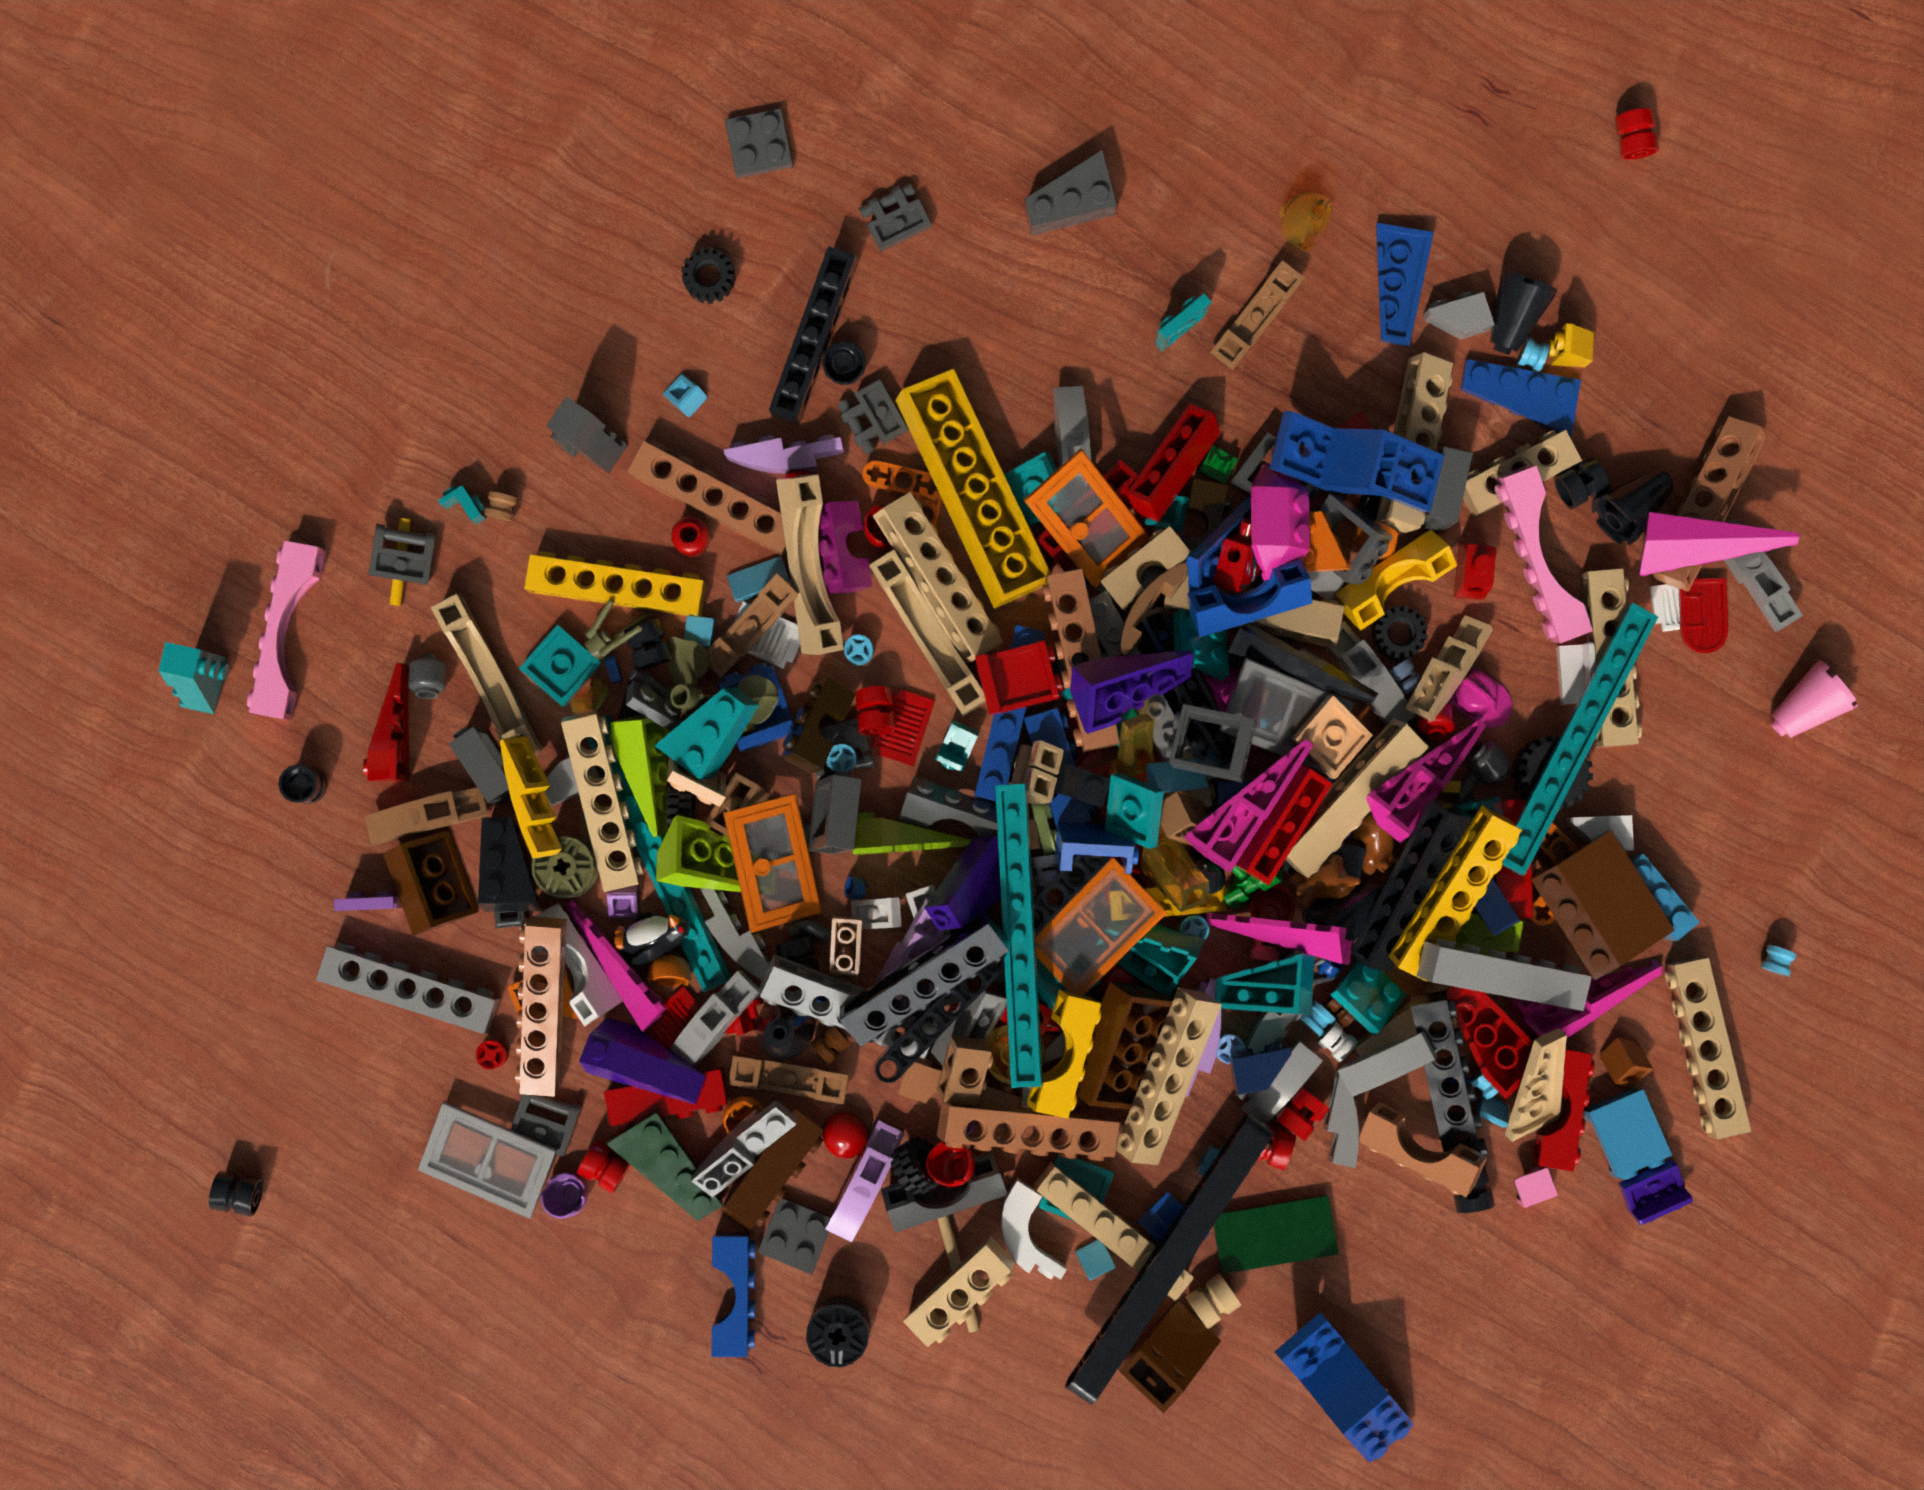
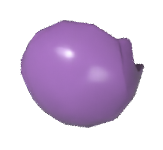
M563 1172L551 1177L544 1191L540 1194L543 1209L551 1217L564 1219L575 1216L586 1205L589 1196L586 1181L575 1173Z

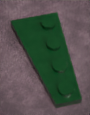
M658 1109L607 1140L608 1146L695 1220L699 1221L722 1207L723 1201L718 1194L712 1198L691 1181V1177L699 1167Z

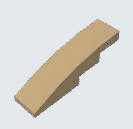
M1465 615L1453 638L1450 636L1447 638L1437 659L1432 657L1405 709L1433 721L1452 697L1477 659L1493 631L1491 625Z

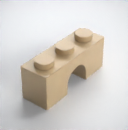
M1170 526L1165 530L1160 529L1150 537V542L1143 548L1137 547L1127 555L1128 560L1119 567L1115 565L1108 569L1103 575L1104 579L1100 582L1124 613L1127 614L1145 590L1141 585V576L1147 568L1159 566L1168 571L1177 565L1185 563L1191 551Z

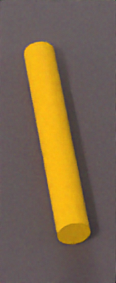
M399 518L398 530L410 532L411 520ZM397 542L396 550L408 552V543ZM392 579L389 605L401 606L404 581Z

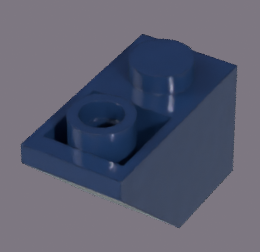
M1282 1042L1264 1045V1051L1254 1053L1252 1048L1236 1050V1056L1228 1057L1235 1093L1241 1095L1268 1090L1291 1056V1048L1287 1046L1282 1047Z

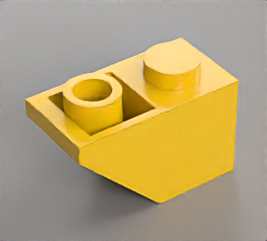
M1566 323L1548 341L1550 344L1548 356H1551V365L1585 368L1593 361L1594 332Z

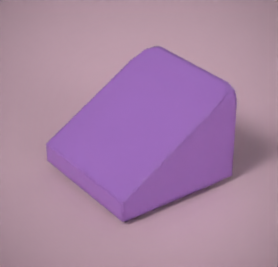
M638 885L607 892L609 918H637L639 916Z

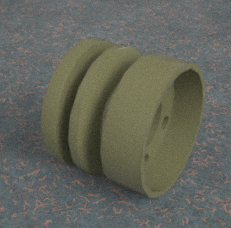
M557 837L562 850L557 855L533 858L531 864L532 876L537 886L547 895L557 898L580 897L595 886L600 876L593 847L586 840L576 837ZM562 860L570 863V868L566 869L567 874L558 870V867L562 865Z

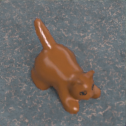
M1373 814L1364 817L1362 824L1357 829L1351 831L1353 838L1363 841L1366 848L1362 866L1364 873L1371 875L1375 872L1376 868L1382 873H1389L1391 869H1394L1400 858L1394 853V838L1376 824Z
M1330 854L1318 872L1312 874L1309 878L1299 872H1295L1289 878L1290 884L1296 886L1293 891V898L1301 903L1305 909L1319 900L1326 898L1339 899L1347 896L1356 885L1360 884L1361 880L1355 876L1347 875L1343 867L1344 860L1336 854Z

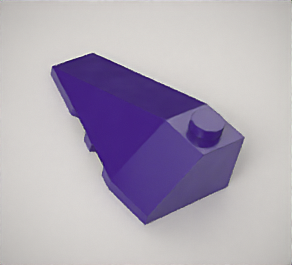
M1184 650L1097 658L1072 666L1070 691L1084 731L1089 734L1113 726L1121 721L1120 716L1132 708L1137 711L1144 707L1143 701L1156 693L1163 695L1191 677L1193 652Z
M607 1017L590 1033L579 1063L588 1074L695 1105L706 1080V1076L636 1026Z

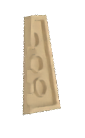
M1560 1028L1548 1034H1543L1534 1040L1505 1135L1511 1142L1560 1118L1567 1035Z

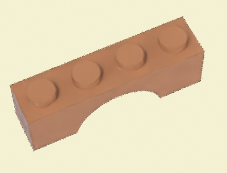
M919 1057L904 1073L898 1094L927 1103L933 1095L938 1093L937 1087L942 1069L932 1066L933 1060ZM985 1078L986 1090L984 1095L980 1096L978 1104L1018 1108L1021 1095L1016 1094L1017 1088H1011L1010 1085L1000 1083L998 1088L989 1085V1079ZM1001 1123L997 1126L998 1128L1005 1130L1004 1123Z
M1378 1102L1369 1112L1359 1137V1142L1366 1145L1370 1151L1381 1153L1391 1158L1397 1165L1408 1167L1418 1172L1424 1179L1435 1181L1445 1186L1451 1193L1467 1197L1475 1187L1487 1159V1156L1462 1143L1445 1152H1434L1421 1147L1415 1142L1408 1131L1406 1115L1381 1102Z

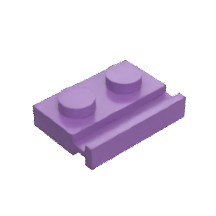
M377 891L376 897L365 898V892L347 893V899H334V911L403 908L399 897H394V891Z

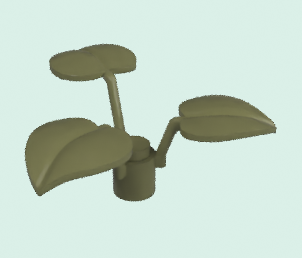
M670 637L669 650L672 659L668 661L671 680L675 685L670 699L674 707L682 709V714L689 717L693 714L691 710L699 709L704 704V700H710L714 696L705 695L699 688L695 687L698 685L697 679L705 676L708 671L709 655L705 647L698 642ZM750 675L743 678L738 684V689L759 704L749 724L762 723L769 718L778 703V689L772 681L763 676Z

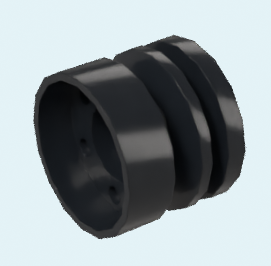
M849 1296L827 1298L815 1308L807 1326L806 1341L809 1351L817 1361L828 1367L841 1368L853 1364L863 1355L868 1345L871 1327L866 1309L860 1302ZM836 1328H841L842 1335H844L839 1340L834 1339V1333H832L836 1331Z

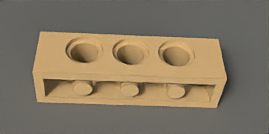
M1555 430L1550 431L1539 438L1541 443L1533 447L1527 443L1514 450V457L1505 460L1504 456L1490 462L1488 464L1490 469L1480 474L1478 469L1470 472L1467 477L1463 500L1472 517L1474 518L1503 503L1499 501L1496 492L1487 488V478L1496 480V477L1511 472L1513 465L1520 467L1537 465L1541 480L1544 482L1580 463L1582 459L1567 431L1564 430L1559 434ZM1538 452H1544L1548 455V465H1543L1539 462Z
M990 1236L908 1312L903 1322L927 1347L934 1341L941 1343L951 1333L949 1328L955 1322L960 1325L971 1315L972 1311L970 1308L976 1303L981 1306L993 1294L991 1289L999 1284L1002 1287L1014 1275L1011 1270L1016 1261ZM976 1270L985 1271L989 1278L981 1279L977 1276ZM955 1290H964L968 1298L959 1297ZM935 1308L943 1309L947 1317L937 1315Z

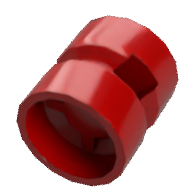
M1634 109L1615 117L1617 135L1623 137L1619 141L1621 159L1636 160L1659 152L1658 138L1654 132H1651L1656 126L1652 109Z
M869 686L855 692L856 708L858 711H861L857 716L859 734L880 736L890 734L896 730L895 713L890 710L894 706L892 688L887 686Z
M1301 1087L1290 1099L1291 1105H1285L1275 1119L1305 1142L1315 1129L1313 1123L1321 1122L1330 1108ZM1304 1106L1309 1109L1305 1117L1299 1113Z
M1281 1129L1274 1132L1268 1149L1265 1148L1257 1161L1260 1162L1265 1159L1268 1166L1284 1171L1293 1153L1296 1135Z
M596 1140L580 1164L577 1174L589 1181L598 1180L599 1187L613 1194L631 1164L618 1153L615 1155L611 1154L609 1146Z

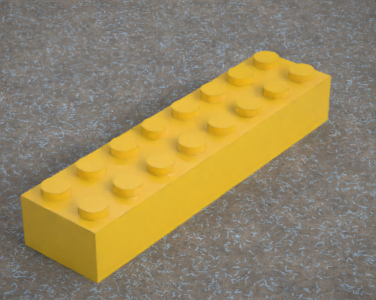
M951 369L902 389L895 401L993 608L996 609L1041 589L1043 584H1047L1046 578L1051 573L955 370Z

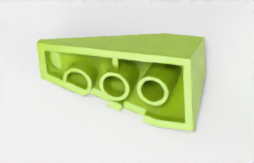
M644 715L610 722V740L613 743L615 755L653 837L663 835L668 831L667 755L654 745L668 735L670 731Z
M875 812L859 813L854 850L852 851L853 855L958 848L967 847L971 840L881 817L876 818Z
M679 815L675 816L657 852L656 881L682 887L741 892L729 837L718 835L710 830V825L703 821ZM750 851L753 864L756 859L761 857ZM775 866L771 867L770 872L766 876L755 874L759 894H774Z

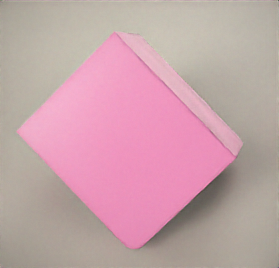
M1538 1165L1531 1167V1173L1514 1179V1184L1519 1194V1197L1516 1198L1517 1202L1524 1208L1558 1196L1548 1167Z

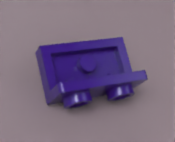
M1673 1159L1666 1161L1661 1166L1641 1172L1633 1178L1619 1182L1627 1210L1639 1225L1652 1222L1693 1202L1692 1195L1684 1187L1678 1165Z

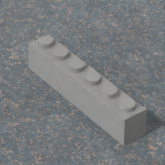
M1438 938L1437 943L1424 942L1417 976L1433 983L1584 1011L1592 976L1581 973V967L1563 963V968L1556 967L1557 962L1539 958L1538 963L1531 962L1532 957L1514 953L1513 958L1506 957V952L1489 948L1488 953L1480 952L1481 947L1463 943L1462 948L1455 947L1456 942Z

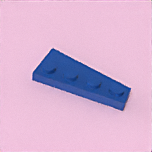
M1376 223L1381 342L1410 347L1434 232Z
M1467 359L1464 363L1460 390L1490 404H1497L1508 409V412L1517 416L1521 415L1544 428L1548 427L1559 433L1566 430L1571 437L1581 380Z
M1251 496L1241 505H1238L1233 513L1223 520L1210 535L1205 537L1199 546L1188 554L1186 566L1188 567L1189 592L1215 585L1213 580L1223 541L1226 537L1239 532L1241 519H1251Z

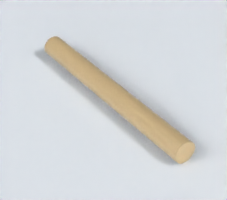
M947 1215L937 1220L950 1267L953 1271L962 1262L950 1219ZM957 1289L959 1297L968 1298L964 1290ZM974 1306L970 1308L972 1313L966 1319L969 1333L980 1330Z

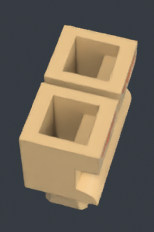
M1042 740L1034 741L1033 747L1021 745L1019 754L1015 755L1013 765L1015 770L1012 781L1008 782V785L1027 784L1028 803L1032 805L1051 803L1057 782V777L1054 776L1059 774L1064 750Z

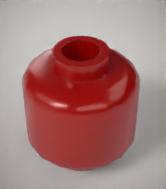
M694 517L680 519L673 526L671 532V540L675 548L681 554L689 557L699 556L704 553L711 541L710 532L705 523Z
M1449 702L1446 703L1433 721L1418 715L1415 716L1417 732L1426 740L1440 741L1446 739L1455 729L1453 707Z

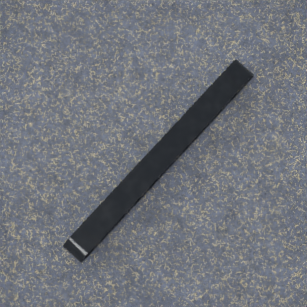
M1074 855L1072 867L1077 868L1081 872L1080 882L1077 884L1071 883L1067 876L1068 871L1059 870L1033 897V908L1041 917L1040 923L1035 926V937L1107 864L1110 859L1109 856H1102L1098 863H1094L1089 859L1088 855ZM1052 888L1058 890L1061 894V901L1057 905H1052L1047 900V893ZM1004 958L1000 960L999 965L995 969L991 970L987 966L982 968L981 972L977 975L979 985L975 990H967L963 980L957 984V987L947 995L942 994L934 999L930 1006L877 1058L873 1067L876 1077L885 1083H892L898 1080L1005 969ZM953 995L958 1000V1007L955 1011L949 1013L943 1008V1001L947 996ZM927 1017H933L937 1021V1029L931 1034H926L922 1029V1022ZM910 1038L916 1042L917 1048L912 1055L907 1056L902 1053L901 1044L904 1040ZM887 1060L893 1061L896 1066L895 1073L890 1077H883L880 1073L881 1064Z
M1250 1113L1244 1115L1071 1372L1065 1384L1066 1389L1090 1405L1098 1399L1271 1140L1274 1133L1273 1129Z

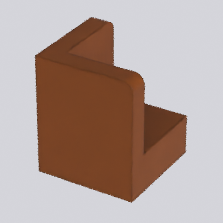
M1618 1037L1600 1053L1603 1064L1616 1084L1634 1087L1653 1070L1652 1065L1636 1040Z

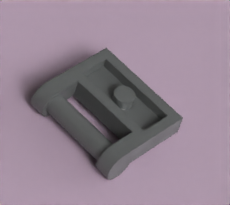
M376 523L368 575L428 585L435 533L426 532L425 535L385 528V525ZM383 539L424 546L423 554L382 548Z
M857 718L819 729L822 737L834 744L833 746L846 744L852 747L853 750L861 748L862 756L856 758V764L850 771L864 767L867 770L875 768L867 736L859 734ZM825 766L823 770L815 773L819 781L826 778V775H834L835 772L831 771L828 766Z
M522 1094L510 1130L557 1150V1155L564 1157L580 1116L582 1105L575 1102L571 1105L548 1096ZM534 1104L567 1115L566 1123L564 1124L528 1112L529 1106Z

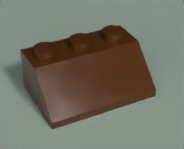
M449 830L400 844L383 853L413 936L479 912Z

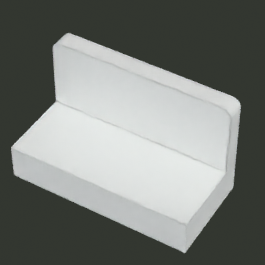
M1594 642L1556 647L1560 705L1577 704L1596 669Z

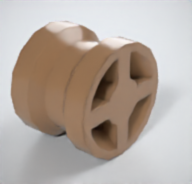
M490 491L488 494L490 503L485 508L484 515L512 522L514 517L512 509L513 506L517 505L518 498Z

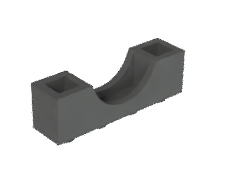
M913 777L899 820L927 829L936 821L955 819L971 826L979 838L996 836L998 839L995 804L989 803L985 799L963 794L956 789H949L934 784L927 779Z
M994 1152L974 1157L975 1168L973 1175L968 1182L961 1186L947 1187L939 1185L921 1196L911 1194V1190L907 1192L904 1189V1183L901 1185L897 1183L882 1188L881 1192L885 1208L895 1233L1007 1196L1006 1187Z

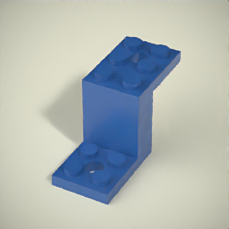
M1284 411L1269 469L1331 493L1383 496L1418 511L1431 512L1445 455L1386 430L1332 428L1293 411ZM1301 442L1304 445V452L1302 455L1299 452V446ZM1412 470L1415 472V479L1413 482L1411 479Z
M1321 1312L1274 1351L1300 1380L1342 1434L1369 1463L1381 1458L1386 1453L1387 1448L1396 1440L1403 1439L1414 1425Z

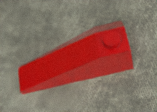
M396 663L367 751V758L363 761V773L367 776V781L409 782V666L403 663Z
M1449 986L1446 991L1448 1000L1454 999L1457 1010V1017L1455 1019L1484 1078L1507 1099L1521 1084L1534 1042L1485 992Z

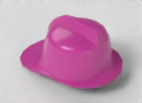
M1470 668L1450 698L1451 703L1474 723L1480 720L1486 725L1485 728L1492 729L1503 725L1512 713L1510 694L1495 679L1478 668Z

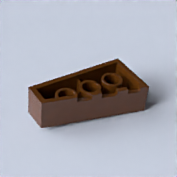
M796 1109L793 1114L797 1116V1125L766 1148L721 1209L722 1212L748 1231L755 1224L759 1227L763 1225L771 1213L767 1210L768 1206L773 1200L777 1203L781 1200L789 1189L784 1184L790 1176H793L795 1179L806 1166V1163L802 1161L808 1152L814 1154L824 1141L820 1137L824 1130Z

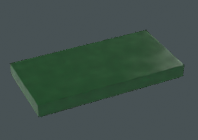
M1327 1194L1222 1212L1213 1225L1222 1274L1339 1255Z

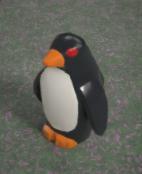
M643 913L635 919L634 924L627 927H617L615 931V946L623 958L632 959V964L648 963L656 960L663 954H668L689 935L690 923L686 918L669 915V918H666L656 913Z

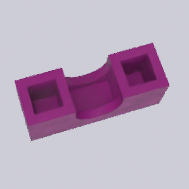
M858 501L828 502L822 506L818 539L827 594L854 593L872 587L868 558L852 556L846 546L847 535L863 530Z

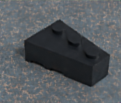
M482 817L478 905L484 912L543 911L520 832L512 817Z

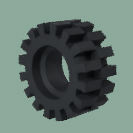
M704 247L699 248L700 252L695 253L693 251L690 253V259L686 257L684 261L685 266L681 270L683 274L681 276L682 281L690 296L694 299L697 298L698 302L704 303V301H707L708 304H713L714 300L721 302L723 301L722 297H728L730 289H733L735 286L734 268L728 256H725L722 251L718 250L717 252L712 247H709V250H705ZM708 265L716 267L720 273L718 281L711 286L702 285L698 281L699 270Z
M1394 606L1384 612L1385 615L1377 619L1373 625L1372 636L1375 639L1373 643L1375 646H1378V651L1381 654H1386V657L1389 659L1396 658L1395 660L1407 659L1417 654L1424 647V642L1428 638V634H1426L1428 626L1423 622L1425 620L1424 617L1419 616L1416 609H1409V606ZM1395 622H1403L1410 628V639L1404 644L1393 642L1389 636V629Z
M669 785L667 792V829H669L673 818L677 815L696 819V795L687 790L685 792L679 791Z
M921 1137L909 1139L893 1150L894 1153L891 1154L893 1159L891 1166L896 1168L893 1173L895 1176L898 1175L900 1177L898 1182L900 1185L905 1184L904 1189L907 1192L911 1190V1194H918V1196L927 1193L939 1185L928 1174L926 1166L929 1151L934 1146L932 1144L928 1146V1141L926 1139L921 1140Z

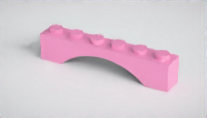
M1527 465L1496 477L1497 485L1495 486V492L1499 501L1504 502L1507 511L1504 514L1505 521L1509 529L1514 531L1516 537L1514 547L1518 556L1523 557L1526 566L1523 569V573L1528 584L1533 586L1535 592L1533 602L1536 609L1542 612L1545 621L1542 623V628L1548 639L1551 638L1553 642L1561 644L1592 632L1593 629L1584 603L1572 597L1558 584L1543 558L1539 542V519L1546 491L1537 465Z
M284 541L283 547H280L277 552L276 561L279 567L277 576H274L271 582L272 601L271 604L267 605L265 611L266 631L261 634L259 640L260 660L255 663L253 669V677L256 678L254 689L250 690L247 698V705L250 707L249 713L292 721L297 691L290 679L286 666L284 649L286 630L299 600L321 578L326 551L320 547Z

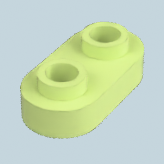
M1049 803L1030 804L1044 856L1056 853L1057 832L1056 829L1050 830L1047 820L1052 818Z

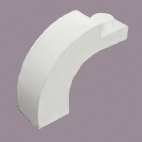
M1016 1177L1007 1192L1008 1195L1005 1197L1002 1207L1001 1225L1006 1247L1016 1263L1027 1273H1030L1034 1265L1037 1264L1039 1266L1037 1270L1049 1279L1055 1276L1061 1280L1067 1271L1066 1265L1040 1249L1032 1241L1028 1232L1029 1219L1041 1200L1042 1195L1035 1188Z

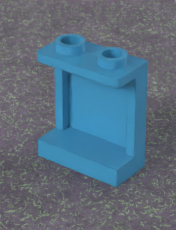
M1638 1087L1631 1088L1583 1110L1585 1119L1591 1122L1610 1165L1609 1173L1611 1176L1627 1180L1638 1175L1637 1170L1646 1166L1649 1169L1661 1166L1665 1163V1158L1672 1156L1644 1089Z

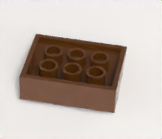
M1612 829L1533 871L1531 881L1594 980L1621 967L1675 931V928Z
M1109 982L1100 1007L1102 1011L1099 1023L1095 1025L1092 1034L1093 1046L1091 1051L1087 1053L1084 1062L1085 1074L1083 1080L1078 1083L1076 1090L1078 1097L1090 1106L1131 1109L1172 1005L1173 996L1132 984Z

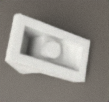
M899 897L851 901L852 917L862 918V929L901 927Z

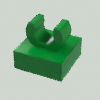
M1212 446L1198 473L1219 484H1225L1238 459Z

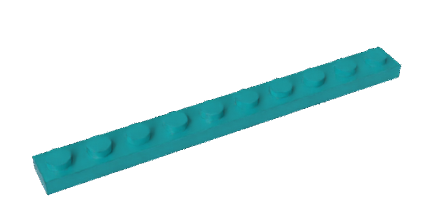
M1635 603L1628 605L1515 822L1522 831L1519 834L1517 844L1509 850L1504 858L1503 866L1521 876L1526 874L1658 619L1657 615Z
M609 714L604 715L608 726V734H604L606 745H612L613 747V743L610 740V722H613ZM586 737L591 750L597 748V741L592 737ZM615 755L616 762H612L611 765L613 773H619L623 790L618 791L620 801H626L630 818L625 819L627 828L634 831L637 850L668 917L669 915L684 917L690 923L689 935L680 943L703 993L728 982L731 976L690 887L656 881L657 852L665 834L658 837L652 836ZM600 767L602 774L604 776L605 771L602 767Z
M1027 784L995 785L1003 932L1008 937L1009 951L1004 957L1011 1088L1043 1086Z

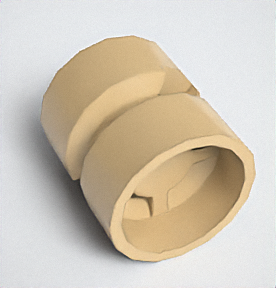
M1220 1273L1206 1282L1205 1289L1198 1287L1186 1296V1299L1207 1329L1221 1321L1222 1313L1229 1315L1242 1306Z

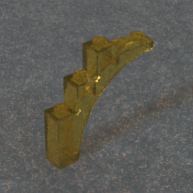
M1147 713L1122 722L1118 758L1109 761L1107 778L1111 779V774L1120 772L1147 783L1146 763H1154L1152 740L1154 720ZM1160 824L1157 847L1151 849L1143 847L1140 870L1180 912L1205 903L1209 880L1194 864L1182 843L1167 838Z

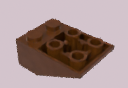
M1177 1299L1130 1350L1118 1369L1129 1382L1164 1414L1185 1391L1221 1340Z

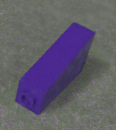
M997 837L973 838L924 907L938 930L962 928L1001 899Z

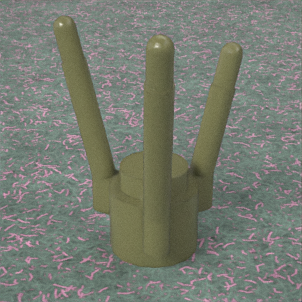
M610 599L593 626L585 633L589 638L584 643L585 647L595 658L601 660L610 651L641 632L642 626H637L624 634L625 629L644 622L652 616V612L647 611L615 636H612L605 629L599 632L597 630L614 604V601Z

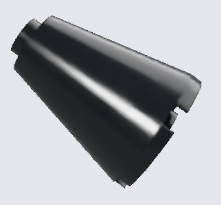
M1503 270L1500 276L1493 318L1495 325L1492 327L1490 342L1495 344L1493 350L1510 355L1511 350L1517 352L1555 298L1557 289L1536 279L1525 278V275Z
M1653 470L1599 495L1592 502L1591 508L1592 513L1597 511L1600 518L1596 521L1598 526L1613 541L1619 544L1623 541L1628 542L1627 545L1633 544L1645 530L1648 513H1658L1673 492V480L1667 472Z
M1364 881L1356 885L1345 897L1339 899L1326 898L1304 909L1302 912L1303 922L1346 928L1345 940L1352 941L1353 944L1361 933L1383 889L1375 882Z
M769 1004L761 1011L757 1018L755 1033L759 1045L766 1053L776 1058L788 1059L798 1056L807 1049L813 1039L814 1025L812 1017L809 1015L800 1016L788 1007ZM776 1028H782L785 1031L784 1038L777 1034Z

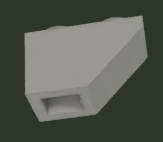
M1468 291L1458 295V300L1447 303L1446 299L1436 301L1429 305L1430 308L1423 315L1425 322L1460 340L1488 332L1495 325L1484 292L1474 294V291Z

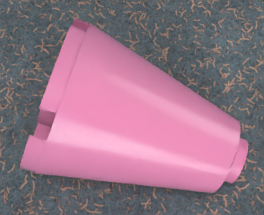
M1822 660L1817 661L1771 715L1774 721L1770 724L1781 737L1785 734L1790 738L1858 706V703L1855 702V697L1837 675L1834 676L1832 673L1830 675L1827 673L1830 667Z

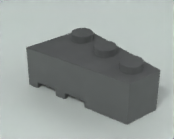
M1101 150L1025 198L1024 210L1031 236L1115 215L1117 204L1103 151Z
M567 397L564 398L546 425L552 432L550 437L556 441L555 443L563 451L574 458L578 453L608 474L628 446L624 441L617 438L614 432L606 431L604 429L606 425L591 412Z

